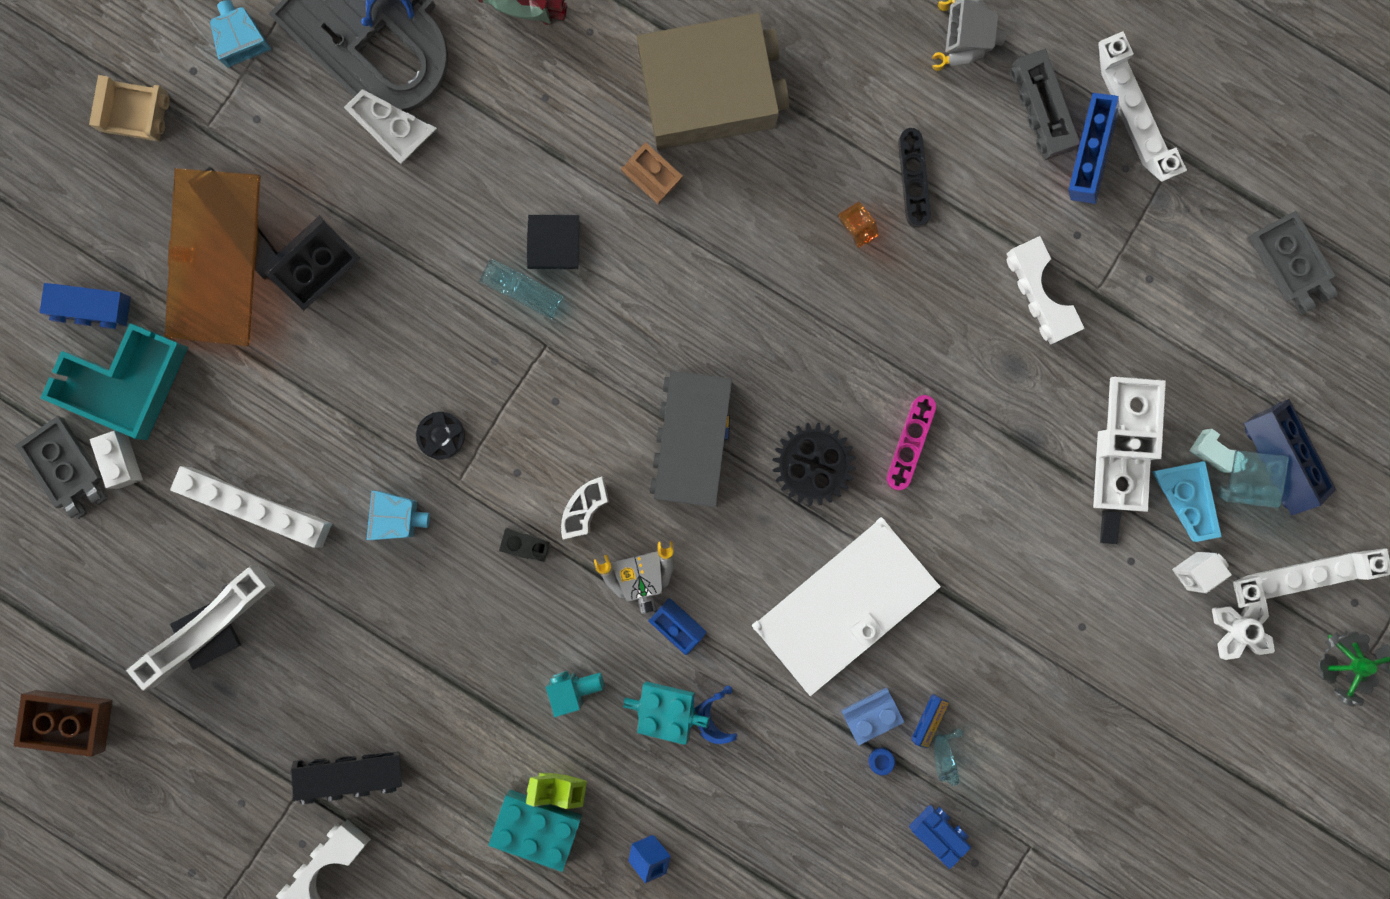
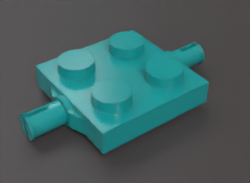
M646 681L642 687L640 700L626 697L623 702V708L638 712L637 733L686 745L689 742L690 729L693 725L705 728L709 726L710 717L695 714L694 692Z

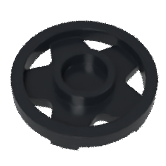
M434 412L427 415L419 423L416 430V441L420 450L428 457L438 460L448 459L457 454L462 448L465 439V432L461 422L455 416L446 412ZM446 417L452 419L455 424H447ZM433 418L432 425H425ZM460 434L459 442L456 446L453 439ZM421 437L427 440L425 447L422 443ZM440 449L447 453L445 455H434Z

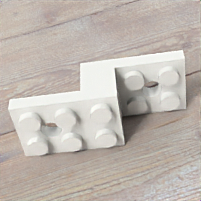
M1124 377L1110 378L1107 430L1098 431L1093 508L1148 512L1151 460L1161 459L1165 380ZM1133 398H1138L1142 402V409L1138 413L1134 412L1130 407V402ZM1120 477H1124L1128 482V487L1123 492L1116 487V481Z

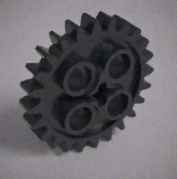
M806 423L805 431L796 426V435L790 431L787 432L790 440L780 439V443L784 447L783 449L775 448L774 451L780 454V457L773 458L772 461L779 463V467L774 468L772 471L779 472L781 475L775 480L776 482L783 481L785 483L781 491L788 488L791 490L789 498L796 494L798 495L797 503H801L804 498H807L808 506L812 505L813 499H816L818 505H822L824 497L829 503L832 502L831 494L841 497L839 488L848 490V486L844 482L845 480L854 479L848 474V471L856 470V467L849 465V462L856 459V457L848 456L847 453L853 447H844L843 444L847 438L839 440L837 438L839 430L831 434L830 425H827L823 431L821 430L820 423L816 424L815 429H812L811 425ZM802 441L812 443L813 451L811 454L805 455L800 451ZM827 450H833L836 453L837 460L834 464H828L824 460V453ZM795 454L809 461L817 458L819 465L834 469L835 474L828 473L820 468H815L811 471V465L795 460L792 456ZM795 464L802 466L804 469V475L800 479H796L791 475V467ZM824 474L827 477L828 484L826 487L819 488L816 486L814 481L816 475Z

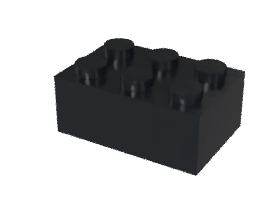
M319 215L263 267V270L304 311L349 270L360 257Z

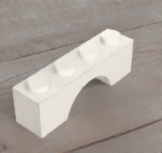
M1041 236L1011 249L1007 253V264L1012 272L1015 271L1019 279L1018 287L1023 295H1027L1030 302L1028 305L1029 310L1034 318H1038L1041 325L1039 328L1044 340H1048L1051 345L1085 329L1074 305L1065 306L1057 304L1049 299L1043 290L1041 283L1042 272L1046 264L1051 260V257Z
M348 819L342 825L336 823L327 834L330 838L325 845L320 843L310 854L313 860L308 866L303 864L293 875L296 878L295 882L291 886L286 884L276 897L278 899H321L316 887V879L321 867L332 863L349 866L371 839Z

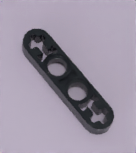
M907 128L898 139L905 214L910 226L920 228L928 222L931 214L923 137L919 130ZM908 135H911L912 139L917 141L912 146L913 153L905 155V153L910 151L909 142H904V140H906ZM910 159H915L919 162L920 169L916 172H911L907 169L906 162ZM912 184L920 185L922 195L919 197L912 196L909 193V186ZM924 201V203L919 204V212L925 216L920 221H917V218L912 217V214L916 211V203Z

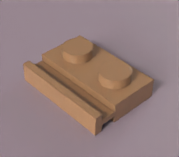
M646 142L628 160L626 165L621 168V172L657 205L683 179V176Z

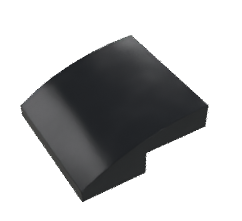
M528 215L527 269L579 268V215Z

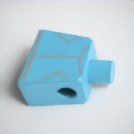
M224 0L218 3L217 7L221 15L211 19L210 25L218 59L227 68L272 50L255 21L244 7L235 9L231 0Z
M372 491L366 540L413 537L415 527H429L430 513L416 512L417 501L382 491Z

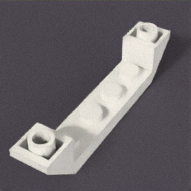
M1122 31L1101 40L1098 43L1101 74L1110 94L1119 96V114L1143 166L1161 182L1186 172V167L1177 148L1168 151L1129 66L1128 60L1134 53L1124 32Z
M1384 548L1346 553L1247 575L1233 582L1238 606L1242 608L1265 603L1266 599L1350 580H1369L1390 575V558L1388 550Z

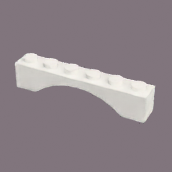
M180 466L170 489L173 492L313 548L323 547L332 523L259 497L192 467Z
M259 566L248 567L231 581L220 595L193 620L146 653L126 671L143 691L155 688L275 586L274 583Z

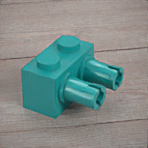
M568 671L553 675L550 678L551 681L545 686L553 715L558 717L580 710L584 703L582 696L602 691L605 683L601 672L579 678L576 676V673L569 675Z

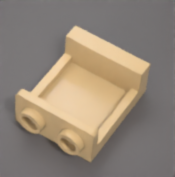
M98 75L89 125L99 132L160 141V136L165 130V110L168 109L170 103L168 92L159 85H154L152 88L116 82L108 76Z

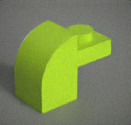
M539 773L537 777H530L526 804L531 806L552 804L565 809L583 807L587 781L568 775Z

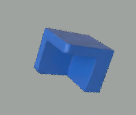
M651 835L632 843L629 863L641 879L648 883L667 874L671 856L657 838Z

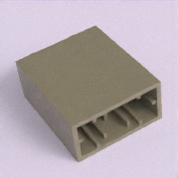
M759 13L637 35L639 57L657 150L774 129L777 124L778 111L789 109V97L785 79L772 80L769 61L779 60L780 58L775 28L762 30Z

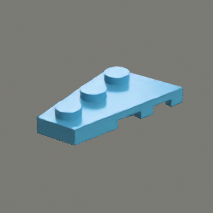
M1205 461L1151 471L1192 542L1221 537Z

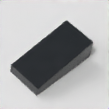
M1102 511L1100 543H1118L1121 512Z

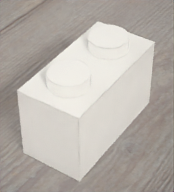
M112 431L90 439L106 488L120 489L143 481L128 435Z
M1196 552L1172 569L1186 590L1207 593L1231 576L1227 569L1229 567L1227 561L1220 554L1217 555L1216 553Z

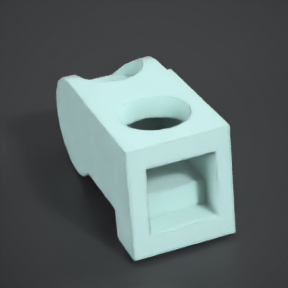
M1203 430L1189 451L1220 472L1240 471L1244 466L1243 455L1239 451L1230 450L1218 442L1217 439L1220 434L1215 430Z

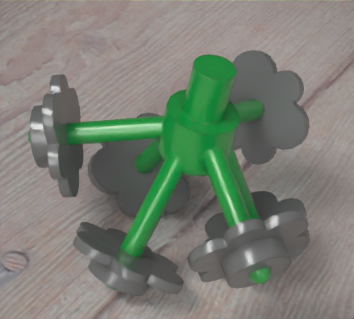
M1345 631L1342 635L1336 632L1334 635L1328 636V640L1325 643L1329 647L1324 652L1327 653L1336 645L1343 654H1346L1352 660L1351 665H1338L1335 656L1323 654L1322 659L1318 661L1319 673L1323 680L1333 684L1336 681V676L1339 675V671H1349L1346 678L1351 683L1350 689L1337 688L1333 692L1339 696L1338 699L1345 705L1354 706L1356 704L1363 706L1364 699L1358 697L1355 691L1360 690L1363 694H1371L1374 687L1379 685V680L1376 678L1378 665L1382 669L1385 668L1390 674V645L1384 644L1382 648L1376 649L1375 655L1378 660L1371 661L1365 658L1362 653L1370 649L1368 645L1370 638L1367 634H1358V632L1352 631L1347 636L1348 631Z

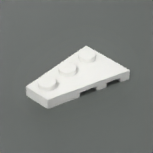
M363 89L344 107L400 164L437 130L436 127L392 106L390 103Z

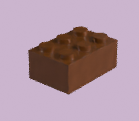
M41 690L23 693L20 699L13 747L90 757L102 753L106 749L113 700Z

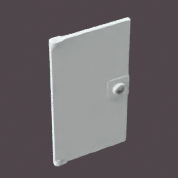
M880 517L863 534L760 620L752 624V627L809 696H811L938 590L940 585L895 534L886 521Z

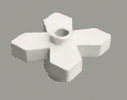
M1266 602L1244 607L1241 615L1231 606L1215 607L1212 609L1214 623L1228 631L1218 643L1221 659L1239 658L1246 646L1258 655L1274 653L1273 637L1264 633L1262 626L1269 617Z

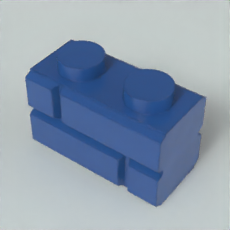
M929 805L909 825V828L950 869L970 850L971 846L966 841L969 836L959 826L954 829L948 823L951 818L943 809L939 807L935 810Z

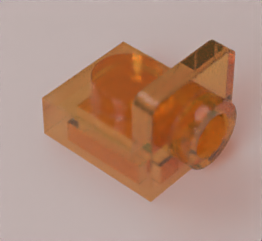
M859 201L838 214L839 221L852 235L857 248L872 242L879 235L876 221Z

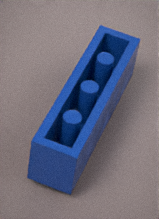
M1092 93L1069 186V195L1072 201L1092 204L1097 202L1120 109L1119 96Z

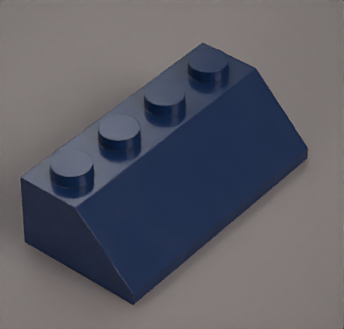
M1290 399L1251 417L1244 423L1248 438L1253 440L1257 448L1259 460L1265 463L1269 471V479L1279 490L1281 502L1289 510L1291 516L1321 506L1336 491Z

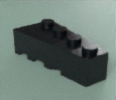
M399 752L365 754L361 760H357L356 756H343L335 759L334 763H330V760H326V758L314 759L308 765H303L302 760L293 761L291 767L293 801H300V804H310L316 802V798L327 797L328 801L342 799L345 794L354 793V797H363L370 795V791L381 790V793L396 792L398 787H402Z

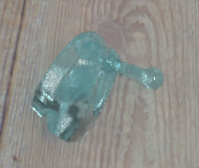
M956 729L955 732L947 735H937L934 743L937 776L940 782L947 781L952 786L959 784V771L947 740L954 737H962L963 731L961 729Z

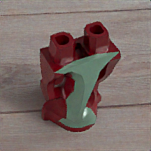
M478 0L481 3L493 5L495 9L507 15L527 20H540L545 25H551L552 18L565 20L568 7L567 3L564 2L565 0Z

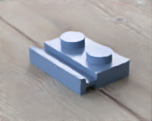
M884 688L841 710L858 746L905 723L888 688Z

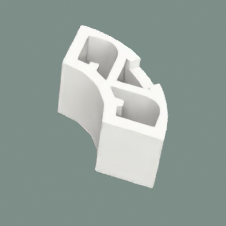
M604 477L587 482L571 497L562 516V540L590 533V522L593 514L600 506L609 503Z

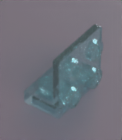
M1236 450L1229 487H1219L1217 497L1228 502L1280 508L1289 458L1282 455Z

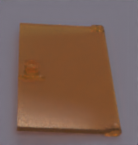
M174 169L171 237L168 250L166 338L250 346L261 175Z

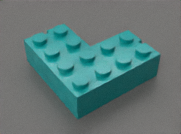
M130 323L110 369L76 354L61 351L52 372L67 376V381L49 377L40 399L132 438L148 440L189 347Z

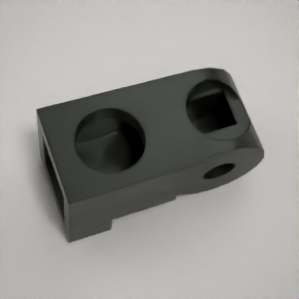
M505 528L499 551L526 559L530 558L545 562L551 542Z

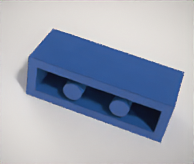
M44 283L39 313L50 316L49 321L66 323V319L75 320L74 324L91 326V322L100 323L102 328L116 329L117 325L127 326L131 296L121 292Z

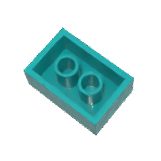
M510 789L505 795L488 846L563 872L582 814L552 804L528 805L526 804L527 795Z

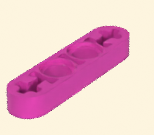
M928 395L917 397L911 404L886 476L887 484L893 490H903L911 482L936 410L934 399ZM924 400L927 401V406L930 407L929 411H924L921 418L927 419L926 423L919 419H912L913 415L919 416L921 408L917 407V404L922 403ZM911 424H918L922 428V434L919 438H913L909 435L908 429ZM903 448H910L913 451L914 457L910 462H904L900 458V452ZM896 462L901 466L910 467L909 472L906 469L903 470L902 478L905 479V482L899 483L898 486L895 485V480L892 479V475H898L900 467H895Z

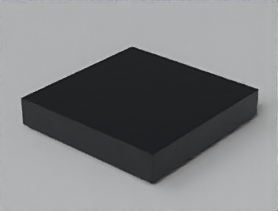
M210 604L171 623L170 626L174 634ZM228 625L188 659L192 670L241 646L232 625Z

